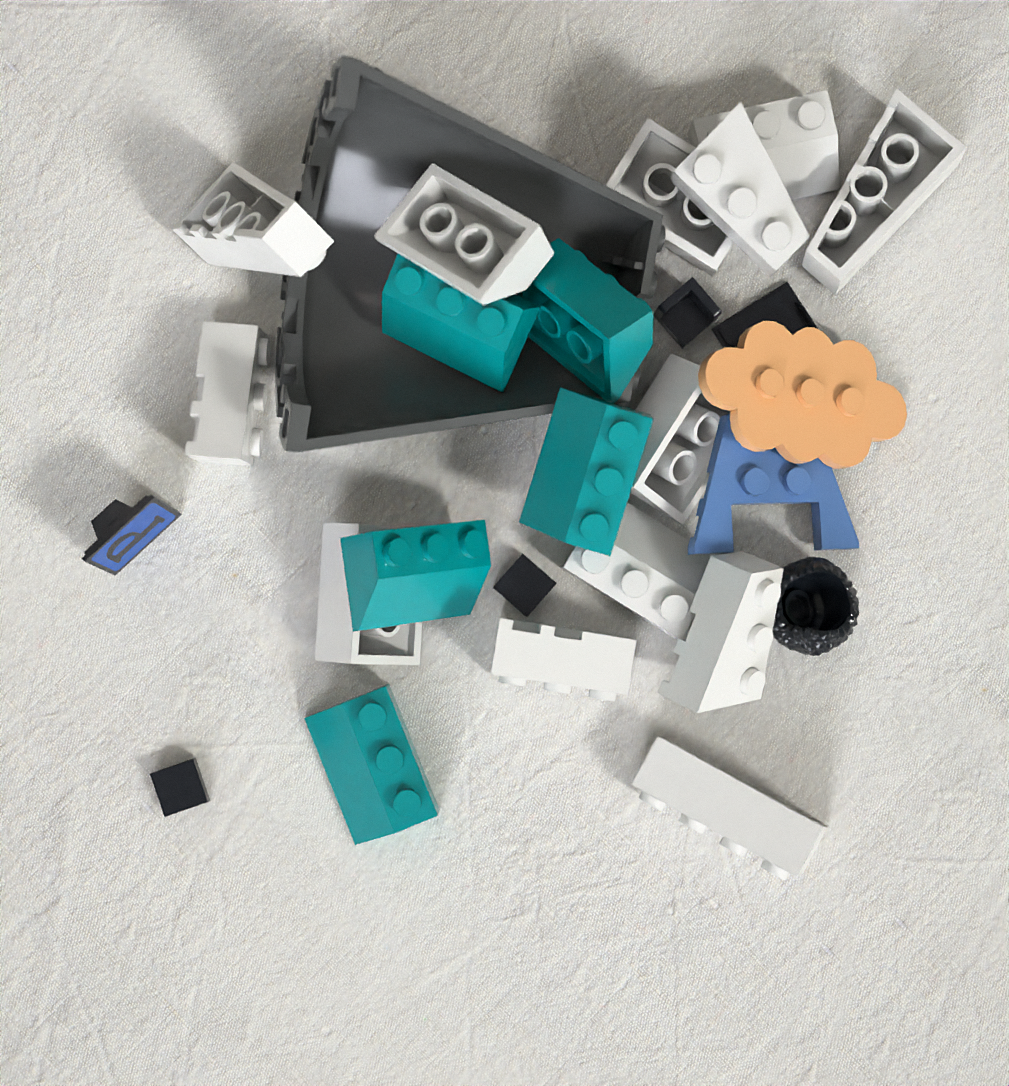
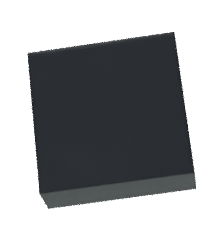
M522 553L493 588L523 615L528 617L557 583Z
M196 757L150 774L164 817L210 801Z

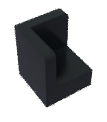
M692 277L662 302L655 310L653 316L683 349L715 322L722 311Z

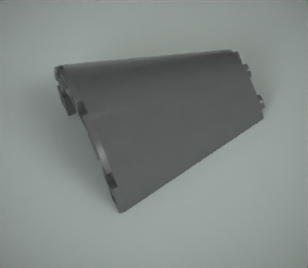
M347 56L338 58L332 66V81L325 80L318 98L301 162L305 164L304 174H302L301 181H303L302 190L295 191L294 201L334 242L326 249L324 259L314 269L307 270L301 277L284 274L282 276L280 299L285 300V307L281 319H283L282 327H277L275 398L276 416L282 418V423H280L279 437L284 450L298 453L552 414L560 387L604 400L529 337L526 339L505 390L500 392L382 333V291L398 253L377 241L374 235L433 163L539 224L549 243L560 238L574 250L581 251L588 261L605 274L612 275L619 285L632 295L645 300L651 299L656 291L657 274L654 271L656 254L663 248L666 235L665 226L662 225L663 215L356 58ZM640 366L615 404L630 402L631 393L636 390L639 384Z

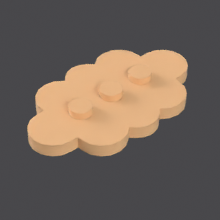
M762 321L747 328L742 333L737 348L724 347L709 354L701 363L698 372L699 387L703 396L712 405L730 411L731 430L735 439L744 448L753 452H765L776 448L785 460L793 464H803L819 458L825 465L833 469L852 467L864 460L869 452L871 442H882L898 435L904 428L907 418L906 404L902 395L894 386L876 380L875 360L871 352L863 344L854 340H843L833 345L829 337L815 327H805L791 334L785 326L775 321Z

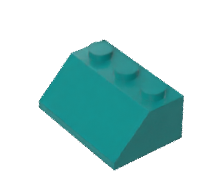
M558 238L549 243L554 255L525 291L518 293L519 297L540 306L528 337L605 401L615 403L653 345V310L646 301L636 298L619 285L612 275L605 274L588 261L581 251L574 250Z
M397 254L382 291V333L503 392L540 306L515 294L482 305L412 261Z
M560 387L519 523L564 543L611 556L651 429L653 417L648 413Z
M485 520L371 531L340 538L353 632L470 615L491 568Z
M389 684L304 718L355 845L395 834L438 816L439 806Z

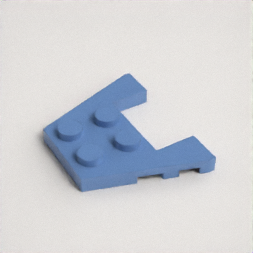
M730 414L720 417L707 473L710 474L704 498L699 500L696 516H699L694 537H690L688 555L727 554L734 552L731 505L811 504L814 551L859 548L856 532L831 467L825 465L819 458L803 464H793L785 460L776 448L765 452L748 450L735 439L730 426Z

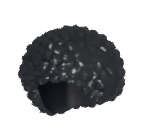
M814 556L783 566L780 586L781 595L777 603L773 626V637L778 643L789 650L797 651L804 655L819 656L847 641L848 636L853 634V627L858 625L859 600L856 597L857 590L852 587L853 584L848 580L846 573L842 572L840 567L835 566L828 559L816 558Z

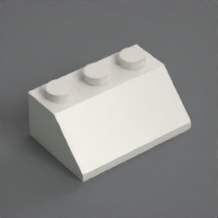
M828 90L744 108L791 201L832 193L840 189L838 132ZM731 111L693 119L687 133L690 144L697 147Z
M647 118L606 186L662 214V225L665 226L666 231L663 246L713 276L734 242L670 181L673 171L696 147Z
M433 163L374 235L380 243L482 305L525 291L554 255L539 224Z
M670 354L635 409L650 414L653 417V422L630 493L683 525L706 489L710 474L707 473L720 417L730 414V411L712 405L703 396L698 381L700 365Z
M627 503L611 556L575 546L561 569L678 640L684 638L693 623L696 614L689 610L710 556L713 555H688L689 540Z
M323 523L315 661L346 664L420 665L422 622L353 632L340 538L371 531L400 529L402 527L359 523Z

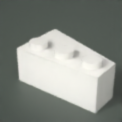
M740 102L673 171L670 181L756 265L771 277L810 236Z
M203 321L196 367V377H199L197 401H192L190 416L196 418L194 442L186 441L185 456L202 463L253 466L254 456H261L263 429H257L256 426L258 411H264L266 406L267 386L264 383H260L261 365L268 366L270 339L263 338L264 332L258 325Z
M743 551L710 556L689 610L696 614L686 641L678 639L673 651L680 656L670 682L662 680L657 693L697 714L761 699L762 689L765 685L769 649L773 640V626L777 603L781 595L780 586L784 568Z
M500 617L490 674L499 675L498 682L525 686L526 680L544 682V690L566 694L571 693L572 686L590 689L589 697L616 701L617 693L628 695L636 640Z

